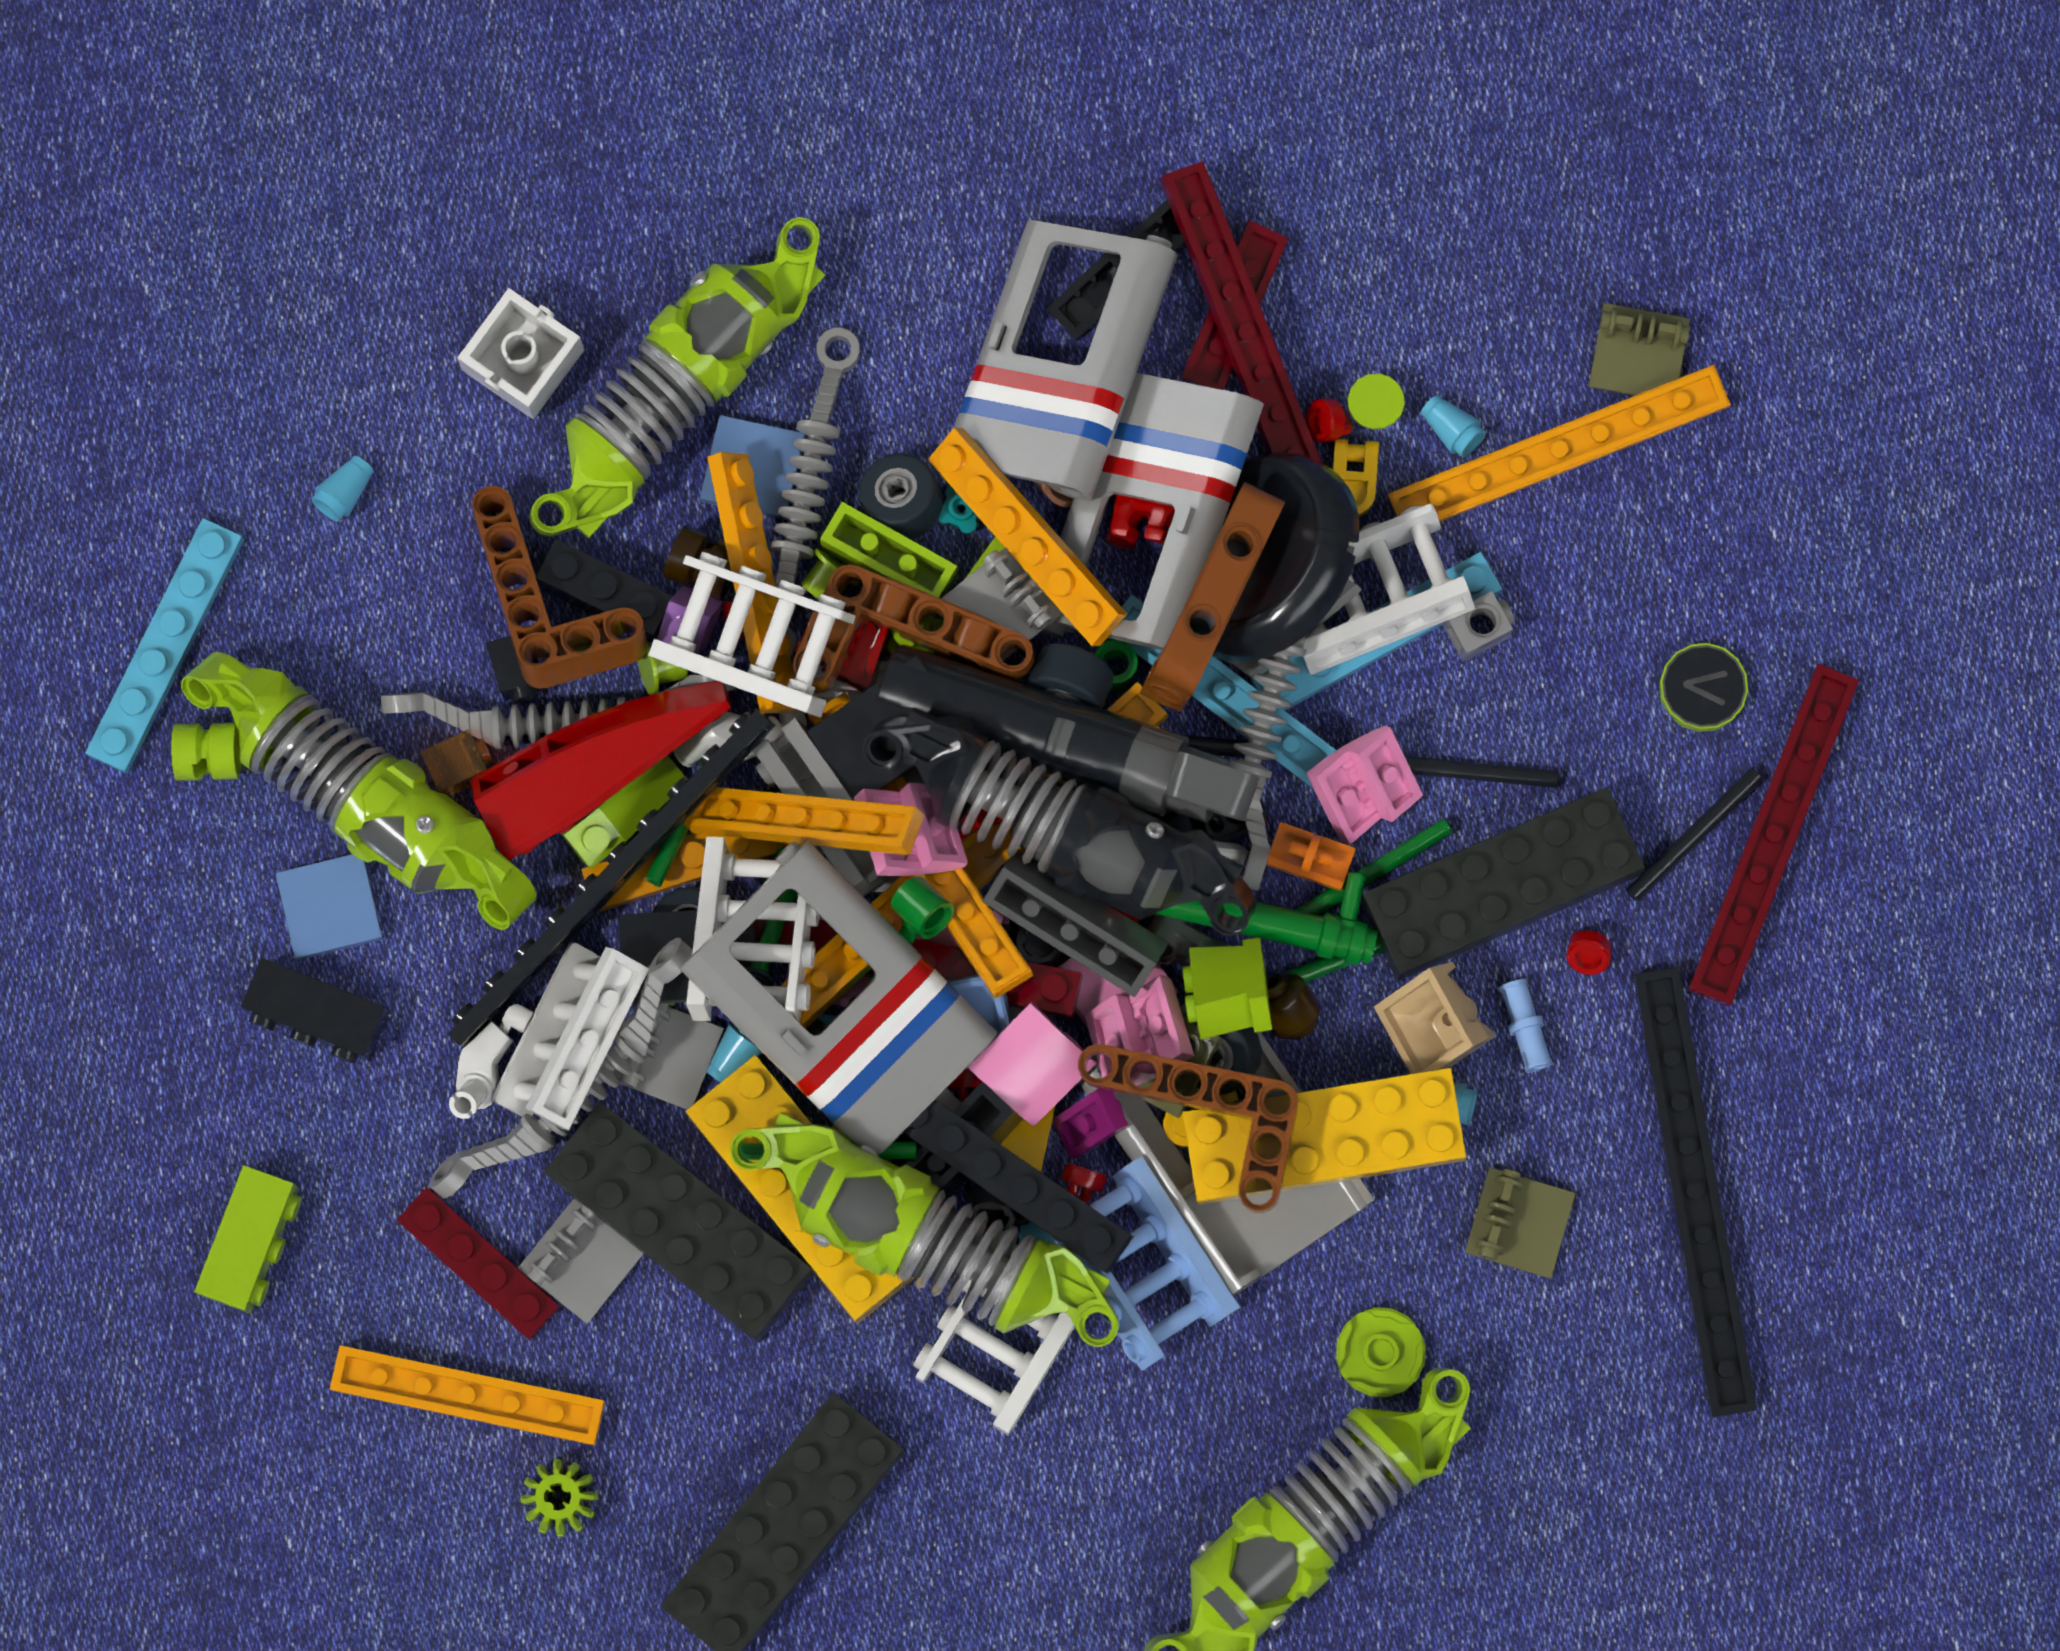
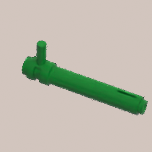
M1349 872L1339 916L1326 913L1322 917L1256 901L1257 906L1254 915L1244 931L1239 934L1315 951L1317 957L1330 960L1333 956L1344 958V963L1356 966H1358L1359 962L1370 964L1378 930L1369 928L1367 922L1357 920L1366 876ZM1199 901L1171 906L1155 913L1212 927L1209 917ZM1223 904L1225 911L1229 915L1235 917L1243 915L1240 907L1236 904Z

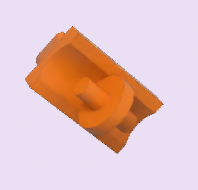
M1280 822L1268 854L1266 866L1341 892L1356 848Z

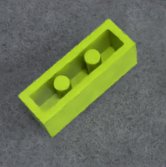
M841 502L820 538L822 550L847 565L859 566L880 576L897 580L940 599L952 589L958 578L957 565L844 502Z
M243 1165L195 1288V1293L249 1314L252 1313L254 1305L261 1307L270 1284L269 1281L264 1280L271 1263L276 1265L279 1262L285 1247L286 1239L281 1238L287 1221L293 1222L301 1206L302 1197L297 1196L299 1187L294 1183Z

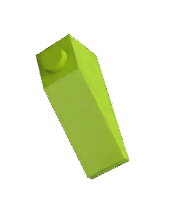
M667 755L592 812L578 820L570 830L560 834L581 861L592 869L604 860L622 841L626 842L638 830L636 828L638 823L647 813L653 809L658 811L670 799L667 796L670 789L685 776L669 755Z

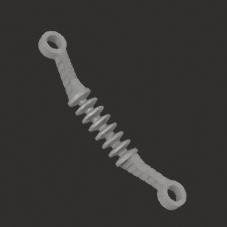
M845 328L829 329L820 336L817 342V358L820 365L824 368L820 382L821 385L818 389L810 420H800L797 422L796 429L807 435L808 438L795 439L792 446L804 452V456H791L789 463L800 469V472L787 473L785 480L797 486V489L783 490L781 496L792 502L793 506H784L778 509V514L790 521L789 523L776 524L774 528L777 533L785 536L786 539L772 541L770 546L771 551L781 555L776 580L777 588L781 580L796 584L801 559L808 560L814 556V550L804 545L803 541L816 540L818 534L807 528L806 525L821 522L822 517L811 511L810 507L825 505V499L814 494V490H826L829 483L817 475L818 473H831L833 468L831 464L821 460V457L834 456L836 454V449L824 442L825 440L839 438L840 430L830 425V420L842 376L845 372L851 371L857 365L860 358V345L857 337ZM836 340L846 342L851 348L849 356L841 361H834L826 354L827 346ZM788 626L786 635L790 643L789 652L792 660L794 657L793 649L797 641L793 630Z
M1348 545L1347 551L1353 554L1355 547ZM1306 636L1287 649L1273 656L1258 660L1259 663L1269 669L1268 674H1254L1252 678L1264 686L1263 691H1249L1248 693L1250 698L1259 703V707L1244 709L1243 713L1254 720V724L1239 726L1238 731L1249 737V742L1234 743L1233 748L1245 755L1244 760H1229L1228 767L1259 778L1245 820L1252 845L1242 879L1249 888L1256 891L1259 889L1270 850L1260 799L1266 778L1271 779L1272 772L1262 766L1261 762L1262 760H1274L1277 758L1275 753L1266 748V744L1281 742L1282 737L1271 731V726L1286 725L1287 720L1275 712L1277 708H1291L1292 703L1280 696L1281 691H1296L1297 686L1285 679L1286 674L1301 673V668L1290 662L1291 657L1306 655L1307 649H1303Z
M690 674L664 691L717 680L701 674ZM724 683L727 691L735 690L734 686ZM426 692L380 695L382 713L425 711L494 746L495 750H502L505 736L511 737L513 745L517 749L521 746L523 735L528 734L532 744L540 739L542 733L548 735L587 716L609 709L606 699L601 698L598 711L592 712L590 704L586 699L582 701L580 713L575 714L571 702L565 701L562 714L557 715L553 703L547 702L545 714L540 716L535 703H530L527 717H522L517 704H512L509 718H504L499 705L492 706V710L467 711L462 707H457ZM618 697L616 706L628 701H626L625 697Z
M675 938L666 944L649 966L635 1011L622 1023L614 1039L616 1045H611L580 1107L583 1110L592 1112L595 1108L589 1097L590 1094L600 1100H604L607 1097V1093L601 1084L602 1082L613 1088L619 1086L620 1082L614 1072L615 1070L627 1076L632 1073L633 1070L627 1061L628 1057L638 1063H642L647 1058L646 1052L663 984L675 979L682 972L679 968L692 956L693 949L681 938ZM579 1112L573 1121L576 1125L582 1121ZM525 1114L521 1117V1122L507 1136L449 1156L434 1172L429 1186L443 1199L448 1198L465 1183L472 1170L496 1165L498 1162L503 1163L511 1159L514 1160L523 1156L533 1155L536 1152L552 1151L557 1143L551 1132L554 1131L562 1137H566L570 1131L561 1129L541 1117L538 1120L530 1114Z

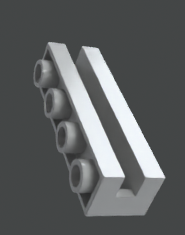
M796 718L781 728L785 735L772 744L766 739L753 749L761 762L755 767L769 787L772 788L777 785L783 794L853 800L807 733L808 728ZM815 846L822 855H826L833 867L862 896H865L890 877L876 874L870 851Z

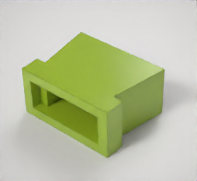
M1260 938L1242 940L1243 946L1189 948L1191 966L1182 967L1186 994L1193 993V995L1185 996L1188 1021L1189 1023H1198L1200 1040L1250 1027L1254 1028V1032L1272 1030L1266 971Z

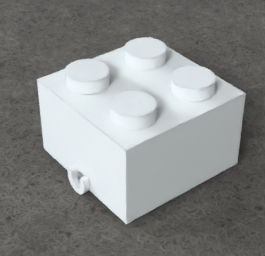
M508 288L457 359L463 372L534 420L584 352V347L580 336L553 319L555 315L552 311L543 305L537 308Z

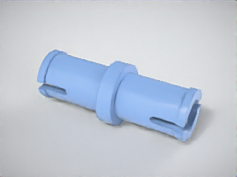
M1519 979L1500 986L1499 989L1503 995L1511 1024L1508 1025L1510 1035L1516 1036L1525 1065V1072L1530 1073L1545 1069L1553 1065V1062L1550 1059L1541 1031V1027L1544 1026L1542 1016L1536 1015L1528 990L1527 980Z

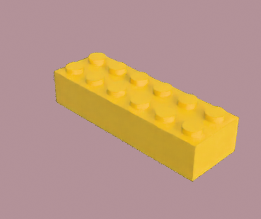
M756 1055L685 1111L689 1119L800 1256L812 1268L813 1272L856 1325L915 1278L911 1276L909 1280L902 1282V1279L898 1280L897 1274L895 1277L886 1273L878 1276L856 1265L853 1256L831 1245L822 1247L813 1241V1236L802 1231L800 1228L790 1184L781 1168L745 1170L734 1163L730 1154L731 1142L738 1133L746 1129L773 1127L781 1112L806 1125H812ZM748 1136L743 1142H761V1140L757 1137Z
M1451 1068L1296 1093L1298 1111L1281 1191L1466 1161ZM1288 1095L1266 1098L1264 1101L1266 1110L1274 1115L1285 1113L1291 1105ZM1234 1103V1104H1228V1105H1229V1106H1235V1105H1238V1104H1240V1103ZM1201 1109L1182 1112L1198 1204L1240 1198L1239 1182L1252 1120ZM1272 1135L1261 1137L1255 1146L1257 1155L1265 1160L1276 1158L1282 1149L1280 1140ZM1264 1180L1251 1182L1246 1190L1247 1197L1272 1193L1271 1185Z

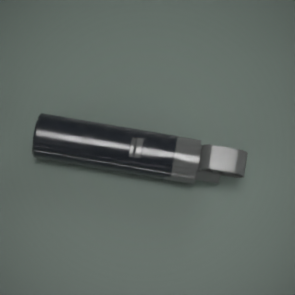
M906 644L900 645L893 651V655L887 661L880 678L877 692L878 701L908 711L915 707L936 718L948 716L970 718L981 734L989 737L990 741L999 742L1001 747L1000 758L1008 751H1015V766L1020 760L1030 757L1031 772L1036 767L1045 764L1047 770L1046 780L1050 775L1060 771L1062 777L1061 785L1072 779L1076 780L1077 788L1083 784H1086L1087 788L1091 786L1095 789L1105 785L1128 796L1131 806L1158 817H1163L1167 810L1207 823L1212 817L1213 812L1233 819L1245 821L1259 778L1254 775L1228 767V759L1189 747L1188 736ZM917 655L927 672L903 664Z

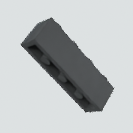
M1018 849L1016 854L1011 856L982 902L1135 998L1169 943L1114 908L1089 895L1079 899L1056 888L1055 880L1047 876V872H1039L1037 866L1039 861L1032 858L1030 863L1024 864L1022 857L1025 852Z

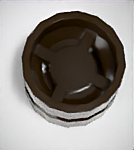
M685 525L671 548L663 576L683 586H688L693 582L696 583L700 570L683 564L685 555L699 560L702 552L727 560L724 569L731 571L725 541L720 539L713 544L710 542L709 534ZM717 576L710 597L722 601L730 589L732 581Z

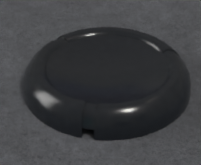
M1283 452L1268 453L1244 461L1225 520L1244 482L1285 501L1212 654L1213 657L1226 661L1248 662L1260 660L1287 649L1305 637L1321 622L1338 600L1350 577L1356 556L1347 551L1348 543L1359 542V517L1355 499L1345 481L1335 471L1308 456ZM1230 540L1227 542V547L1234 556L1244 557L1248 555L1247 548L1241 541ZM1192 618L1190 620V627L1196 634H1210V626L1204 619Z

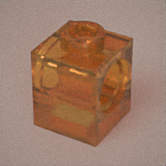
M469 729L420 752L438 792L446 794L448 797L470 787V779L486 771V765L493 762L483 738L474 741Z

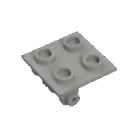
M1006 548L1000 552L997 550L991 552L984 558V565L941 598L984 616L996 624L1018 632L1028 638L1029 641L1063 614ZM1010 648L1005 651L1002 661L1004 662L1020 648Z
M667 1003L659 1004L646 1052L647 1058L642 1063H638L628 1057L627 1061L633 1070L629 1076L624 1075L618 1070L614 1072L621 1085L687 1110L696 1101L707 1073L706 1070L710 1066L724 1028L706 1021H693L691 1015L670 1008Z
M574 1198L520 1264L518 1269L588 1324L644 1253Z

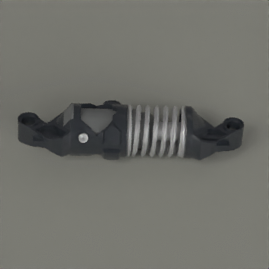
M913 707L908 717L887 718L880 721L864 740L863 755L873 767L890 769L891 767L914 764L917 767L929 792L937 823L945 827L950 825L951 829L958 827L972 804L961 830L963 835L970 833L980 810L987 811L988 813L976 836L978 842L986 839L996 816L1002 818L1003 821L992 842L993 849L1000 848L1010 828L1009 833L1012 841L1007 849L1008 856H1014L1019 847L1026 850L1022 857L1024 864L1030 863L1032 858L1039 861L1037 865L1039 872H1047L1046 875L1055 880L1056 888L1079 899L1089 895L1138 920L1171 906L1199 901L1206 911L1214 930L1226 936H1234L1243 932L1255 913L1257 906L1256 897L1247 883L1240 877V872L1244 865L1221 855L1215 843L1202 829L1183 831L1131 806L1128 796L1105 785L1099 789L1091 786L1087 788L1086 784L1080 785L1077 788L1076 780L1072 779L1061 787L1062 777L1060 771L1050 775L1046 780L1047 770L1045 764L1036 767L1031 772L1030 757L1020 760L1015 766V751H1008L1000 758L1001 747L999 742L990 741L989 737L981 734L970 718L954 716L936 718ZM879 736H886L893 740L896 751H889L883 748L879 742ZM1005 768L1002 778H1000L999 776ZM1020 776L1017 786L1014 785L1016 780ZM1223 904H1236L1240 907L1243 915L1239 917L1229 915L1225 911Z

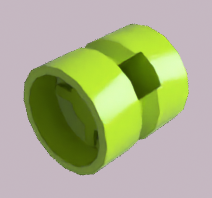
M235 722L212 723L210 728L205 730L200 723L174 724L171 754L173 774L176 781H201L205 774H210L214 780H239L242 763L240 762L239 733Z

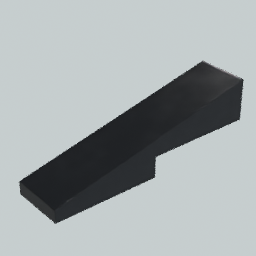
M1167 199L1128 237L1146 240L1148 235H1154L1164 238L1172 243L1171 249L1178 255L1186 248V245ZM1110 253L1102 255L1047 308L1076 341L1081 339L1099 323L1121 260L1120 255Z

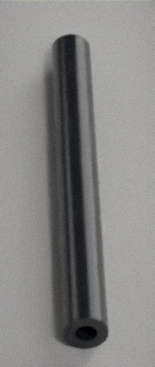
M1750 768L1625 889L1627 894L1634 901L1639 902L1763 781L1761 775L1753 768Z

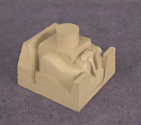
M1453 962L1429 967L1374 1006L1410 1074L1447 1069L1496 1037L1488 1026L1478 1020L1475 1002L1467 997L1454 979L1448 975L1455 968Z

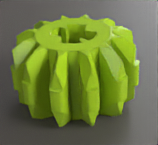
M555 1459L553 1462V1475H550L547 1468L540 1464L536 1467V1470L543 1480L537 1483L531 1478L525 1479L524 1484L536 1490L535 1495L521 1496L520 1502L525 1505L536 1504L537 1506L525 1515L527 1521H535L544 1515L539 1525V1532L546 1534L550 1530L553 1521H555L557 1536L565 1537L566 1521L570 1522L576 1532H580L583 1530V1526L576 1516L581 1513L587 1518L592 1519L595 1512L583 1506L584 1501L598 1500L599 1495L593 1491H582V1489L594 1481L590 1474L575 1481L580 1472L581 1466L573 1462L566 1475H564L562 1460ZM562 1486L564 1492L571 1494V1500L569 1504L563 1502L566 1508L557 1511V1506L548 1502L550 1492L556 1494L554 1491L555 1487Z

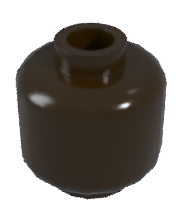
M1275 974L1268 977L1267 988L1272 1030L1270 1032L1279 1039L1291 1040L1302 1039L1309 1035L1316 1028L1321 1012V1005L1317 996L1298 974Z

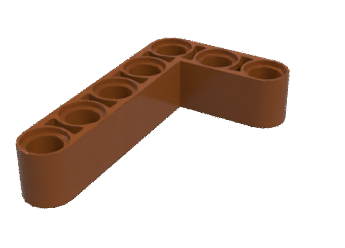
M486 486L474 495L472 509L477 530L522 676L527 684L539 689L548 688L632 664L645 655L647 639L643 619L634 609L626 607L617 608L551 627L510 495L506 490L498 486ZM491 512H501L496 516H487ZM508 547L513 548L512 550H510V551H508V552H504V553L498 552L499 550H501V549H503V548H508ZM515 584L524 585L519 589H509L511 586ZM526 621H536L530 626H521ZM623 633L633 634L629 638H617L619 635ZM582 645L591 646L589 649L584 651L575 650L577 647ZM537 658H548L542 663H531Z
M1103 1044L1091 1045L1081 1053L1078 1059V1070L1083 1080L1092 1087L1252 1120L1239 1182V1197L1243 1206L1253 1213L1264 1214L1271 1211L1277 1205L1281 1194L1298 1111L1296 1092L1288 1083ZM1095 1055H1105L1111 1059L1112 1068L1110 1073L1103 1078H1094L1087 1072V1063ZM1149 1064L1156 1069V1079L1150 1086L1138 1087L1131 1081V1073L1137 1065ZM1184 1073L1196 1074L1201 1079L1200 1090L1193 1096L1180 1095L1175 1089L1177 1078ZM1229 1082H1238L1246 1090L1244 1100L1235 1106H1229L1220 1099L1222 1087ZM1273 1091L1285 1092L1290 1097L1291 1105L1281 1115L1269 1113L1264 1106L1266 1097ZM1265 1135L1277 1137L1282 1144L1280 1154L1271 1160L1259 1157L1255 1151L1257 1141ZM1255 1180H1264L1272 1187V1196L1264 1204H1254L1247 1199V1187Z

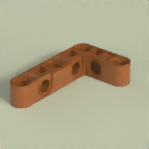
M1244 482L1167 643L1156 658L1139 694L1178 713L1181 712L1195 691L1285 501ZM1230 540L1241 541L1245 544L1248 555L1244 557L1234 556L1230 553L1227 542ZM1192 618L1204 619L1210 626V634H1196L1191 629L1189 620Z
M849 564L836 569L823 595L845 602L843 611L855 615L856 618L853 624L835 619L821 661L827 664L826 671L822 676L814 678L812 686L816 687L814 691L816 694L827 691L835 683L845 659H848L846 651L857 626H862L864 622L868 623L870 620L899 632L900 637L947 657L953 654L979 665L983 670L1016 681L1023 680L1029 676L1034 667L1035 658L1032 644L1022 634L996 624L977 613L897 580L880 576L859 566ZM854 580L863 585L862 591L855 597L846 598L839 594L841 586L847 581ZM813 611L803 640L795 655L793 662L795 675L798 672L819 612ZM930 614L940 615L944 618V624L937 631H925L920 627L924 617ZM1010 648H1020L1025 651L1026 657L1019 665L1010 666L1002 661L1005 651Z

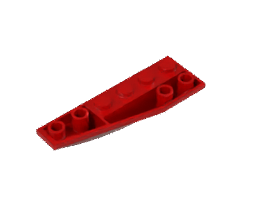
M712 681L676 688L625 702L552 732L470 779L474 802L500 853L506 859L511 860L518 855L530 853L540 842L552 835L570 830L578 820L592 812L729 710L731 705L726 686L723 682Z

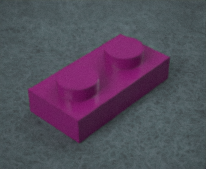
M1103 1089L1093 1091L1052 1119L1071 1160L1088 1153L1129 1126L1125 1119L1122 1105L1116 1099L1113 1091Z

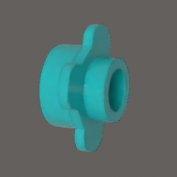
M948 486L946 489L947 498L938 521L941 524L949 523L952 527L960 529L964 534L973 533L977 528L976 521L978 516L951 486ZM959 505H964L966 510L961 513L957 508Z

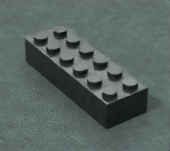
M1608 787L1364 892L1361 904L1372 928L1378 930L1377 937L1382 945L1383 953L1396 982L1637 878L1645 867Z
M601 1102L597 1104L544 1170L545 1175L582 1205H585L598 1218L756 1343H759L814 1273L810 1266Z
M833 1392L660 1607L714 1651H746L904 1455V1449Z

